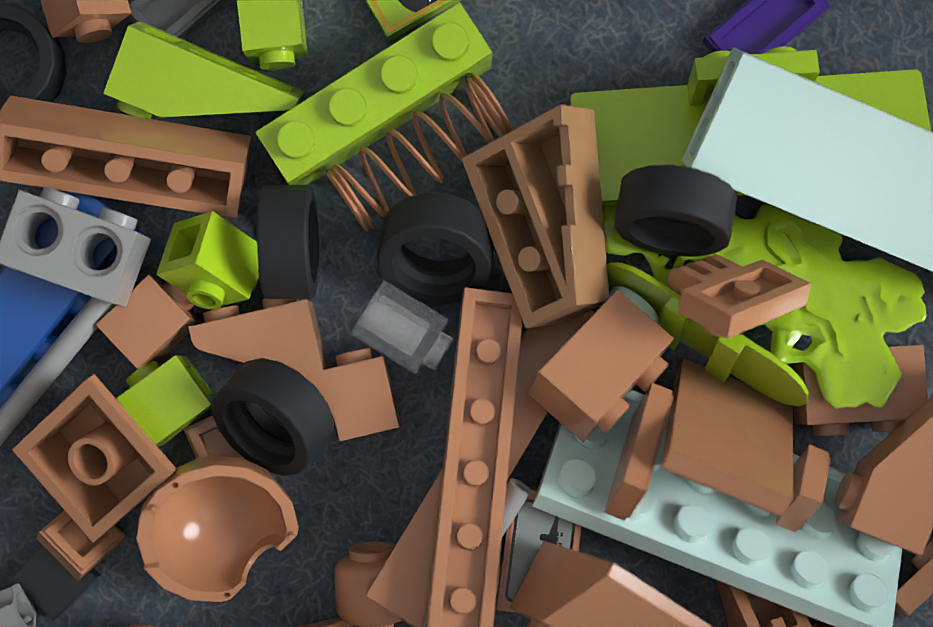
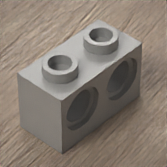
M43 187L40 197L19 190L0 240V264L111 304L126 307L151 238L134 231L138 220L104 207L101 208L98 218L77 211L80 199L49 187ZM54 218L58 225L57 239L50 247L40 249L36 242V231L43 221ZM112 238L117 246L116 260L109 268L99 271L93 262L94 249L101 241Z

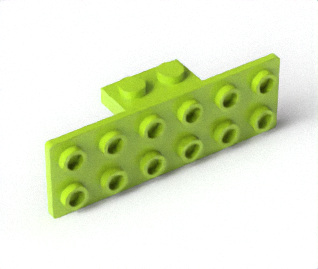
M784 46L769 49L762 54H750L931 131L922 74L919 70L818 76L820 70L817 50L796 51L792 47ZM716 51L703 58H695L687 85L578 92L571 95L570 106L594 109L602 205L618 203L622 177L633 169L649 165H677L686 167L682 162V158L731 51ZM734 190L737 196L747 195L737 190Z

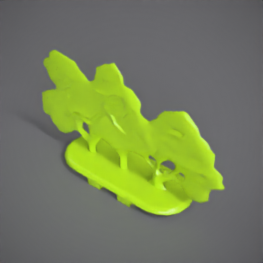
M768 203L761 205L754 219H742L734 214L729 245L716 254L740 266L764 260L811 283L807 305L779 316L774 320L760 324L767 326L773 332L770 353L740 333L730 338L712 335L706 332L701 324L678 312L681 295L669 286L668 273L674 268L683 266L685 260H702L710 255L699 257L678 256L673 268L666 269L665 265L670 259L664 255L659 257V253L637 247L617 233L614 229L617 204L602 205L606 253L621 256L643 253L653 272L652 277L638 268L624 263H608L609 289L611 290L614 286H622L634 291L645 299L657 313L660 320L659 326L674 338L669 345L670 348L675 350L681 341L709 359L704 370L725 382L729 375L732 374L758 392L786 405L800 407L807 404V387L801 377L787 365L788 363L805 362L816 372L818 384L824 398L835 409L844 407L855 408L865 402H868L875 408L884 407L896 388L902 373L883 336L886 332L900 333L906 331L912 325L924 322L927 317L926 306L921 298L925 293L922 281L915 273L888 262L881 257L868 261H843L839 253L843 234ZM802 335L811 336L812 343L807 349L801 351L792 348Z

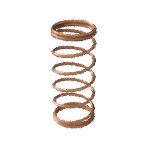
M471 73L470 77H465L467 94L478 121L455 97L448 93H440V109L455 144L429 116L421 111L413 112L414 128L431 166L395 129H387L386 140L407 188L368 147L360 146L359 156L382 208L341 165L333 164L331 169H326V174L366 233H370L371 229L375 230V224L344 177L382 218H386L389 207L370 169L365 153L378 164L406 197L417 195L396 151L391 134L412 153L437 183L443 184V175L424 138L417 116L434 129L461 162L462 158L467 156V153L450 120L444 98L451 101L468 118L488 144L495 141L484 118L499 137L513 131L512 125L498 100L478 75Z

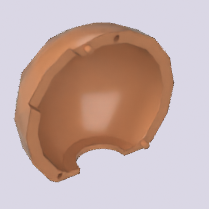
M201 456L177 467V470L146 497L141 508L136 539L144 561V569L163 589L188 600L224 602L230 600L246 585L248 572L255 560L271 547H276V549L281 551L297 536L299 527L291 499L267 469L241 457Z

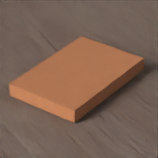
M683 358L675 374L672 392L674 397L669 412L661 467L676 475L783 517L793 500V406L775 401L746 383L730 376L723 382L705 371V366Z

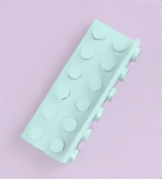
M631 390L624 397V400L631 407L607 434L597 427L584 442H581L561 423L559 424L532 507L834 627H893L902 548L851 528L836 519L840 508L835 506V496L839 484L845 476L844 473L829 466L823 503L805 525L795 533L775 525L777 519L775 514L664 470L661 466L669 419L668 415L648 490L631 516L623 521L604 513L632 416L645 395ZM793 454V465L800 456Z

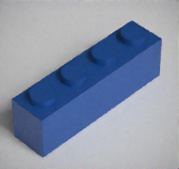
M65 192V194L80 199L77 211L97 218L102 207L116 211L98 196ZM54 218L43 221L36 231V242L40 249L50 247L57 239L58 225ZM135 227L134 231L143 234V231ZM112 238L105 239L97 244L93 252V262L99 271L109 268L115 262L117 246ZM5 267L0 274V408L92 296L11 267Z

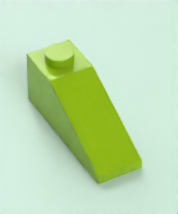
M139 21L127 27L103 94L119 100L117 108L132 116L151 119L152 115L158 117L291 110L300 103L304 91Z

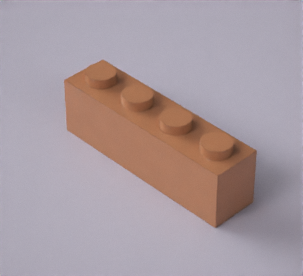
M10 95L0 110V181L42 188L45 186L54 190L198 213L214 211L219 216L237 219L245 188L251 136Z

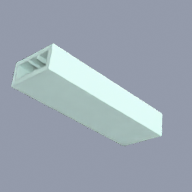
M733 47L684 153L682 162L685 166L716 175L730 184L734 190L933 272V132Z

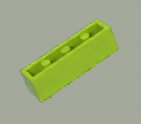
M459 2L255 133L289 185H309L326 174V169H331V165H340L359 153L360 146L368 147L386 136L387 129H397L411 120L414 111L423 112L439 102L440 93L452 94L465 85V77H470L471 73L480 76L491 69L493 52Z

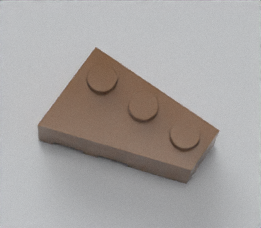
M559 105L462 158L525 328L561 324L603 305L609 299L594 109Z

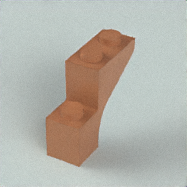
M264 298L261 300L262 310L241 315L238 306L214 309L203 313L205 323L188 327L193 345L201 351L242 363L258 358L280 361L300 372L317 387L329 404L339 441L402 426L386 357L372 358L370 348L336 355L337 367L328 369L314 305L308 299L298 301V299Z

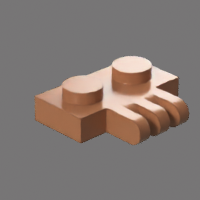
M718 254L707 256L702 260H696L688 263L686 266L674 268L668 273L669 286L672 290L681 294L678 312L701 324L706 332L725 338L736 336L741 332L807 305L811 287L810 282L767 261L759 260L746 266H740Z

